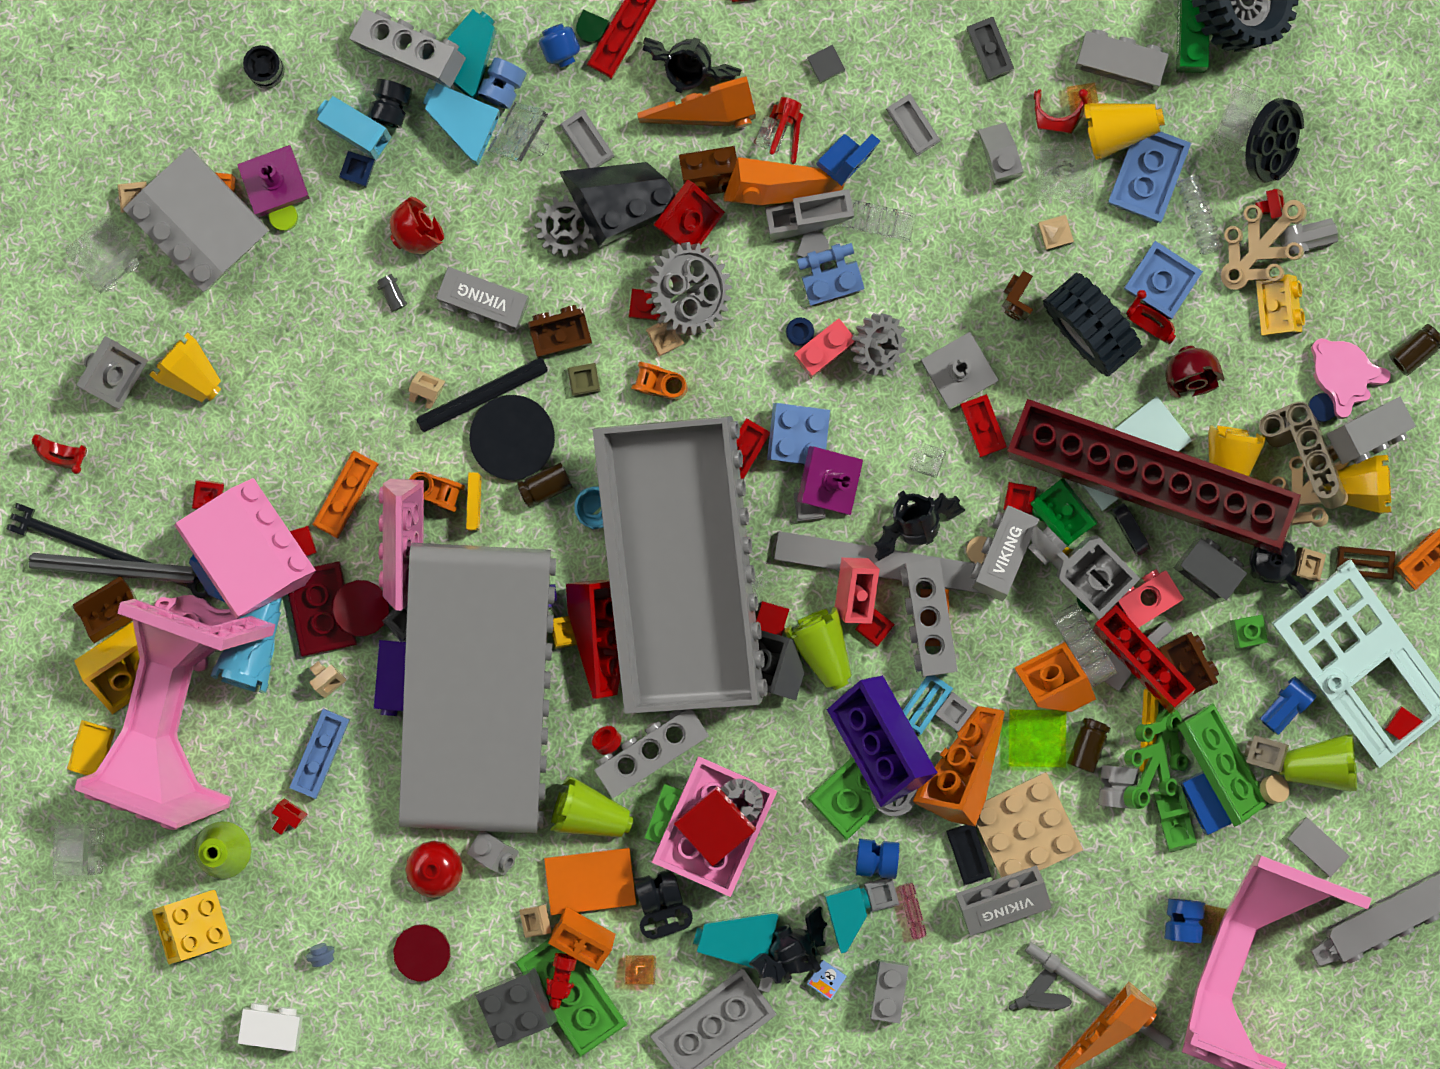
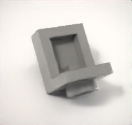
M487 831L479 832L467 852L468 855L484 866L501 875H505L514 865L515 858L519 853L518 850L505 844Z

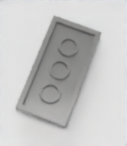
M742 967L651 1034L650 1037L673 1069H704L775 1017L777 1013Z

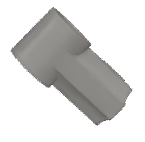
M1330 218L1303 226L1302 224L1288 226L1279 236L1282 247L1296 242L1303 247L1304 253H1307L1310 249L1337 243L1338 232L1336 224ZM1296 246L1290 249V255L1299 253V248Z

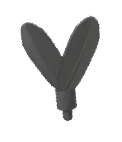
M1044 969L1026 992V996L1015 999V1003L1009 1005V1009L1014 1010L1018 1008V1010H1021L1030 1005L1048 1009H1063L1070 1006L1072 1001L1062 994L1045 993L1054 982L1057 973L1054 971L1050 973Z

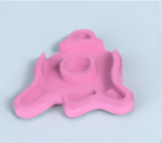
M1321 338L1312 344L1311 351L1314 356L1313 363H1315L1314 379L1321 390L1331 398L1334 404V413L1339 419L1347 418L1351 414L1354 403H1362L1370 399L1371 394L1367 389V384L1384 385L1390 380L1391 374L1389 370L1373 365L1366 354L1352 343L1329 341Z
M183 595L175 598L161 597L154 605L208 626L236 620L230 609H217L207 600L197 598L194 595ZM207 657L194 667L195 671L200 672L207 668Z

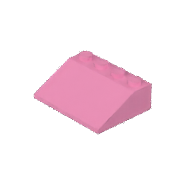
M254 478L230 488L174 525L236 619L305 586L316 571Z
M389 479L379 489V502L383 504V515L381 514L379 518V531L383 532V543H380L379 559L383 560V571L381 570L379 574V587L383 588V597L395 610L399 611L403 610L408 604L411 543H424V480Z
M698 756L655 852L652 863L731 897L777 791ZM733 779L749 780L759 788L763 796V808L757 819L751 821L756 830L712 867L674 823L715 787L718 786L721 789L724 784ZM744 790L739 798H729L736 804L739 810L742 806L752 805L744 799Z

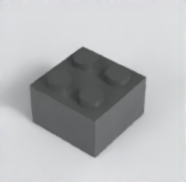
M1200 538L1192 542L1173 568L1218 603L1227 601L1247 575L1242 569L1244 564L1231 555L1229 558L1225 557L1219 552L1221 547L1213 540Z
M535 967L487 986L476 994V998L498 1048L547 1029L557 1021L553 1009L549 1006L550 1001Z

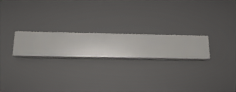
M779 531L774 560L840 570L841 557L869 558L880 569L879 577L901 580L900 570L905 569V563L939 557L894 550L892 554L878 561L875 557L877 553L876 547ZM940 558L945 588L984 594L972 588L975 579L970 578L976 563ZM925 581L919 582V584L930 585Z

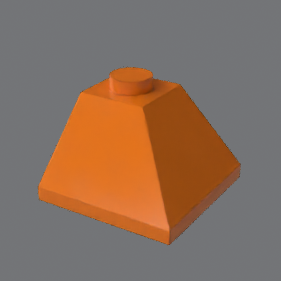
M1065 642L1015 667L1018 676L1037 707L1072 712L1096 700L1087 675Z

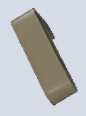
M1295 402L1265 415L1260 420L1259 430L1266 437L1265 439L1268 444L1278 448L1295 441L1314 492L1323 506L1329 509L1340 507L1346 498L1345 490L1318 421L1310 407L1304 402ZM1307 416L1304 421L1296 422L1299 417ZM1280 427L1276 433L1270 434L1273 428ZM1316 440L1312 446L1306 447L1307 442ZM1326 464L1322 470L1315 471L1318 465ZM1329 483L1331 485L1332 492L1330 494H1328L1327 488L1324 484Z

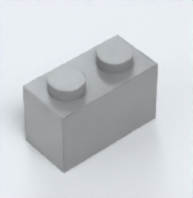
M879 959L870 1012L871 1019L900 1024L908 964Z

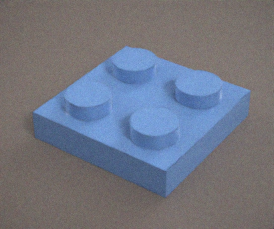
M1154 241L1123 290L1134 297H1137L1139 290H1145L1147 296L1141 301L1172 320L1203 271L1157 241Z
M773 403L767 460L805 465L809 446L826 449L830 410Z

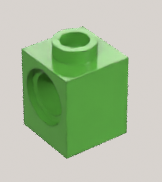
M1263 614L1230 620L1235 648L1268 643Z

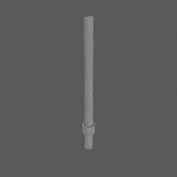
M1032 942L1027 945L1025 952L1041 962L1042 967L1050 973L1054 971L1105 1008L1113 1000V998L1060 962L1061 959L1052 952L1048 954ZM1151 1025L1147 1028L1142 1026L1139 1030L1166 1050L1173 1041Z

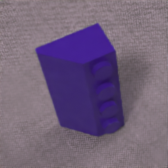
M883 675L860 680L826 709L880 807H884L920 788L937 774L935 767Z

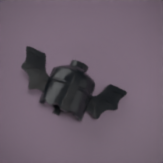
M647 37L643 41L644 46L642 50L649 52L652 55L653 61L661 60L665 62L664 66L670 83L676 87L675 91L682 93L683 90H691L698 87L707 76L713 78L716 82H719L721 79L734 80L736 76H740L742 71L727 64L712 67L711 53L707 46L700 42L701 39L695 37L676 43L669 52L666 51L662 42Z
M904 490L898 493L899 499L893 508L894 524L882 527V537L874 542L877 548L875 557L880 561L892 554L899 536L901 540L909 545H929L934 542L933 539L938 535L940 528L939 514L942 513L948 519H953L965 511V508L959 504L960 499L957 496L947 498L943 493H940L936 500H933L930 496L926 498L920 494H906ZM909 501L915 502L911 505L907 504Z
M1285 541L1280 554L1282 560L1278 558L1277 554L1254 546L1249 557L1250 574L1254 579L1258 578L1267 583H1279L1285 580L1289 589L1296 591L1301 599L1308 594L1301 583L1291 576L1296 568L1297 558L1294 550L1295 546L1291 542Z
M815 907L805 915L807 930L801 928L792 929L788 924L774 932L776 936L770 945V954L773 959L766 953H760L749 962V965L758 971L760 979L770 977L774 980L775 984H779L782 978H784L785 982L789 983L792 979V973H803L810 970L817 973L822 969L819 965L821 955L817 947L825 946L823 931L827 926V922L822 918V907Z

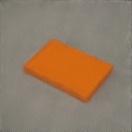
M630 848L544 858L551 915L562 914L565 907L575 912L637 905Z

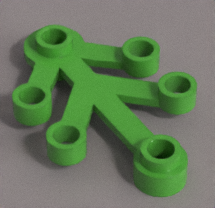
M1165 709L1157 715L1156 722L1137 726L1135 736L1140 742H1150L1155 734H1160L1156 743L1137 750L1129 749L1125 753V763L1130 767H1140L1143 761L1148 759L1138 785L1128 786L1124 792L1123 799L1128 808L1142 809L1149 804L1150 794L1148 788L1157 769L1160 781L1158 786L1159 792L1166 796L1176 794L1178 785L1175 779H1170L1166 754L1167 744L1169 745L1171 755L1169 759L1170 768L1175 771H1184L1188 766L1187 756L1181 754L1178 738L1180 729L1178 725L1182 723V718L1177 710L1170 714Z

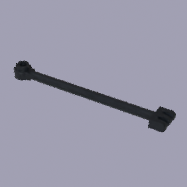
M16 503L14 508L24 512L23 517L13 513L10 519L21 522L19 528L13 524H8L6 528L23 536H26L29 528L112 560L152 563L33 518L35 509ZM196 577L194 583L173 582L189 588L197 598L205 599L211 596L206 590L201 593L197 591V584L200 582L198 577Z

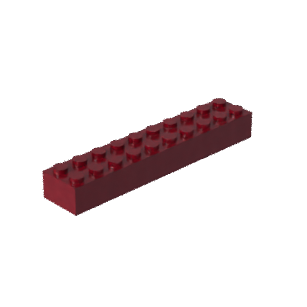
M1027 399L1007 450L1008 457L1011 460L1278 555L1281 554L1301 495L1030 399Z

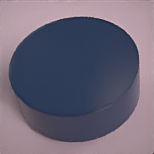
M802 317L791 320L786 328L787 339L795 346L806 345L814 337L813 324L808 319Z
M1319 393L1310 399L1308 406L1318 422H1326L1335 416L1334 404L1328 394Z

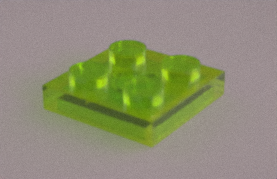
M1009 709L1008 767L1066 768L1067 712L1059 710Z

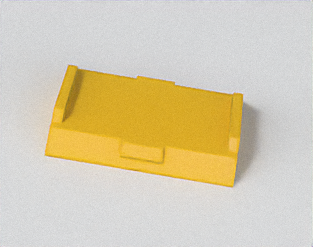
M81 720L72 746L67 769L84 775L95 773L110 750L115 729Z

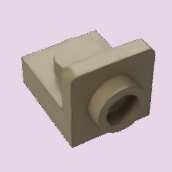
M1254 735L1253 740H1249L1245 748L1244 756L1247 757L1246 763L1281 773L1289 745Z

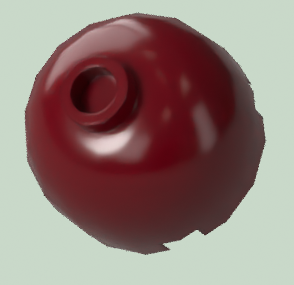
M1194 346L1181 348L1178 351L1179 353L1171 358L1165 371L1170 395L1176 398H1181L1180 393L1195 390L1193 396L1207 394L1219 387L1218 381L1220 379L1222 381L1225 379L1217 357L1206 349L1195 348Z

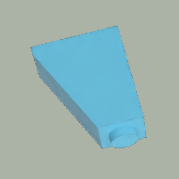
M436 83L434 89L429 88L423 102L426 105L427 113L471 162L479 165L501 115L499 109Z
M334 96L329 101L324 100L317 111L319 115L317 120L321 125L372 159H378L392 138L384 126Z

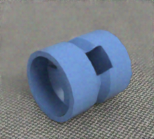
M494 57L487 72L490 77L483 80L477 94L499 107L510 110L517 96L514 90L521 87L527 73L508 61ZM498 82L505 85L503 89L497 86Z

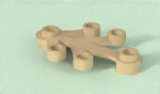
M1290 200L1285 203L1282 209L1283 215L1261 239L1260 220L1262 218V210L1256 205H1249L1245 208L1244 217L1248 221L1249 252L1242 260L1239 244L1243 238L1242 231L1236 226H1230L1224 233V237L1228 241L1229 263L1221 271V280L1227 288L1238 290L1245 287L1250 280L1269 279L1273 282H1278L1284 277V269L1278 264H1271L1266 269H1250L1257 260L1289 258L1296 261L1302 258L1304 249L1296 242H1292L1285 247L1270 246L1291 223L1299 224L1306 218L1307 210L1304 204L1298 200ZM1292 206L1298 208V213L1295 216H1290L1288 212ZM1251 209H1257L1258 215L1254 219H1250L1248 216ZM1233 230H1237V239L1230 240V232ZM1296 246L1299 248V254L1292 257L1290 249ZM1273 268L1280 270V274L1276 278L1270 276V271ZM1234 270L1239 271V278L1237 280H1231L1230 274Z
M1330 446L1328 449L1334 462L1339 457L1333 446ZM1301 456L1293 457L1289 462V467L1292 471V492L1301 495L1297 510L1300 506L1321 504V501L1314 492L1311 481L1309 480L1304 485V474L1307 472L1304 463L1300 468H1294L1297 463H1303ZM1341 461L1334 463L1336 470H1341L1349 462L1342 465ZM1280 476L1274 477L1269 483L1275 486L1282 483L1283 486L1281 488L1289 489L1286 480ZM1345 491L1346 498H1345L1344 503H1343L1341 506L1345 505V504L1347 503V501H1348V495H1347L1346 491ZM1316 507L1311 512L1296 513L1292 525L1312 523L1316 527H1322L1327 524L1328 515L1323 508ZM1323 514L1321 519L1314 520L1317 515Z

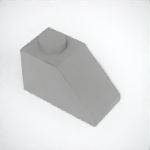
M1006 122L978 130L993 184L1021 177L1024 171L1016 144Z

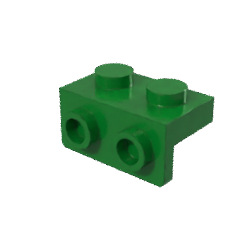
M1064 478L1060 479L1031 502L1035 516L1040 521H1044L1067 547L1098 523Z

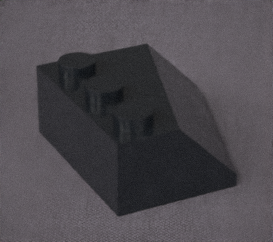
M647 162L559 172L598 247H602L658 220L675 197L667 179Z

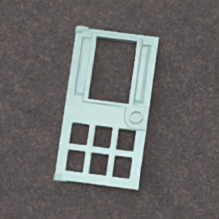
M1351 559L1344 562L1337 568L1334 574L1271 623L1378 768L1382 767L1440 720V682L1359 573ZM1349 579L1361 598L1346 609L1334 593V590ZM1327 596L1338 611L1339 616L1324 626L1312 610V607ZM1368 605L1380 623L1365 635L1352 616ZM1305 614L1316 628L1317 633L1302 644L1290 625ZM1346 622L1358 641L1343 652L1331 636V633ZM1324 639L1336 658L1321 669L1310 655L1309 650ZM1388 657L1430 713L1422 719L1423 722L1402 739H1397L1393 743L1351 687Z

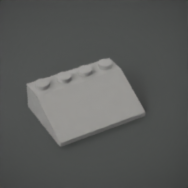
M191 147L187 148L123 208L202 292L210 289L270 230Z

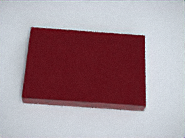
M340 561L314 566L316 571L305 586L288 594L301 657L357 645L356 637L341 631L331 613L332 600L336 592L345 585Z

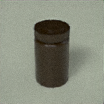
M1426 324L1422 330L1416 332L1390 353V359L1401 373L1408 376L1438 352V349H1440V333L1430 324Z
M561 462L526 478L525 482H517L518 490L529 508L533 507L535 503L539 504L573 488Z
M1084 718L1082 722L1084 725L1080 727L1067 764L1094 773L1107 740L1106 734L1110 732L1111 728L1097 720Z

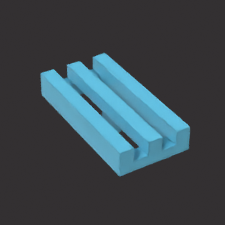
M935 675L926 676L903 709L905 716H907L930 681L935 682V685L917 711L908 720L913 730L919 735L923 733L953 690L951 686ZM942 687L945 691L918 727L915 725V722L938 689Z

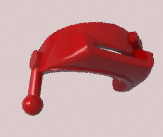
M1038 89V91H1035V115L1038 129L1072 134L1083 116L1084 105L1088 104L1087 90H1079L1078 96L1081 98L1079 107L1071 115L1063 118H1055L1046 114L1040 107L1042 90Z
M1139 290L1136 299L1126 312V318L1170 345L1176 337L1173 323L1156 310L1140 303L1142 299L1146 298L1147 294L1145 290ZM1141 313L1148 314V315H1150L1151 317L1155 318L1157 321H1159V322L1164 326V328L1161 327L1157 322H1155V321L1152 320L1151 318H1149V317H1147V316H1145V315H1143V314H1141Z
M38 434L33 436L31 443L34 445L38 456L44 462L71 469L74 474L81 472L80 466L87 453V448L84 445H81L80 448L55 443ZM50 453L53 454V455H55V456H58V457H61V458H65V459H60V458L54 457V456L50 455Z

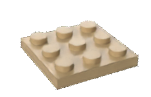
M1047 772L987 799L976 823L1001 878L1036 865L1040 871L1083 851Z

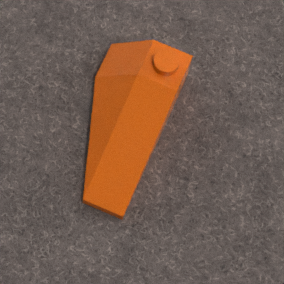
M747 76L712 86L706 95L702 93L686 95L685 98L681 99V104L676 105L675 101H671L638 112L639 123L707 126L735 125L736 129L752 124L751 120L756 119V113Z
M738 157L723 200L724 202L746 205L793 202L794 198L841 191L845 183L841 186L820 168Z
M977 706L957 732L958 737L949 749L945 748L941 752L940 756L942 758L935 766L937 774L918 788L913 802L950 822L976 826L986 801L1005 712L999 709Z
M1128 982L1062 1057L1054 1069H1075L1138 1032L1142 1026L1147 1028L1157 1016L1154 1013L1157 1010L1156 1004L1132 983Z

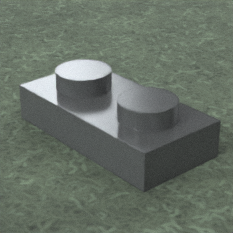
M994 17L967 26L966 30L987 81L1014 70Z

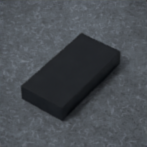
M964 824L946 830L963 884L968 885L991 877L975 826Z

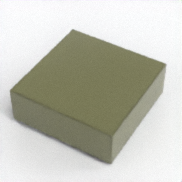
M596 363L567 368L572 396L600 391Z

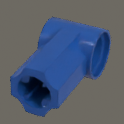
M1296 676L1288 681L1289 685L1284 690H1280L1278 693L1279 697L1259 718L1276 735H1279L1290 724L1292 719L1298 713L1301 714L1317 696Z

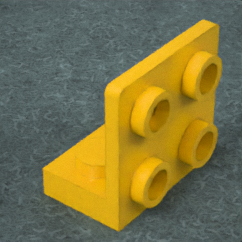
M215 890L152 909L168 965L228 946L232 943Z

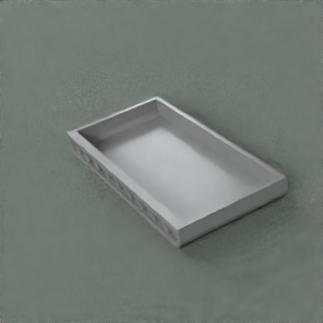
M732 416L592 429L625 714L759 705L763 700V696H767L768 688L766 679H762L761 668L764 667V653L762 650L759 651L758 639H761V625L759 622H756L755 611L758 610V597L756 593L753 594L752 582L755 581V569L753 565H750L749 554L752 553L751 537L747 536L746 525L749 524L748 509L744 508L743 496L746 495V484L744 479L740 477L739 467L743 465V456L741 450L737 449L736 439L740 436L738 421H734Z
M411 543L399 827L537 834L538 828H543L544 811H539V800L545 801V783H540V773H546L547 756L541 755L542 745H547L548 728L543 727V717H549L550 701L544 699V689H550L551 672L545 671L546 661H551L552 643H547V632L553 633L554 615H548V605L554 604L555 587H549L550 576L556 575V558H551V550Z

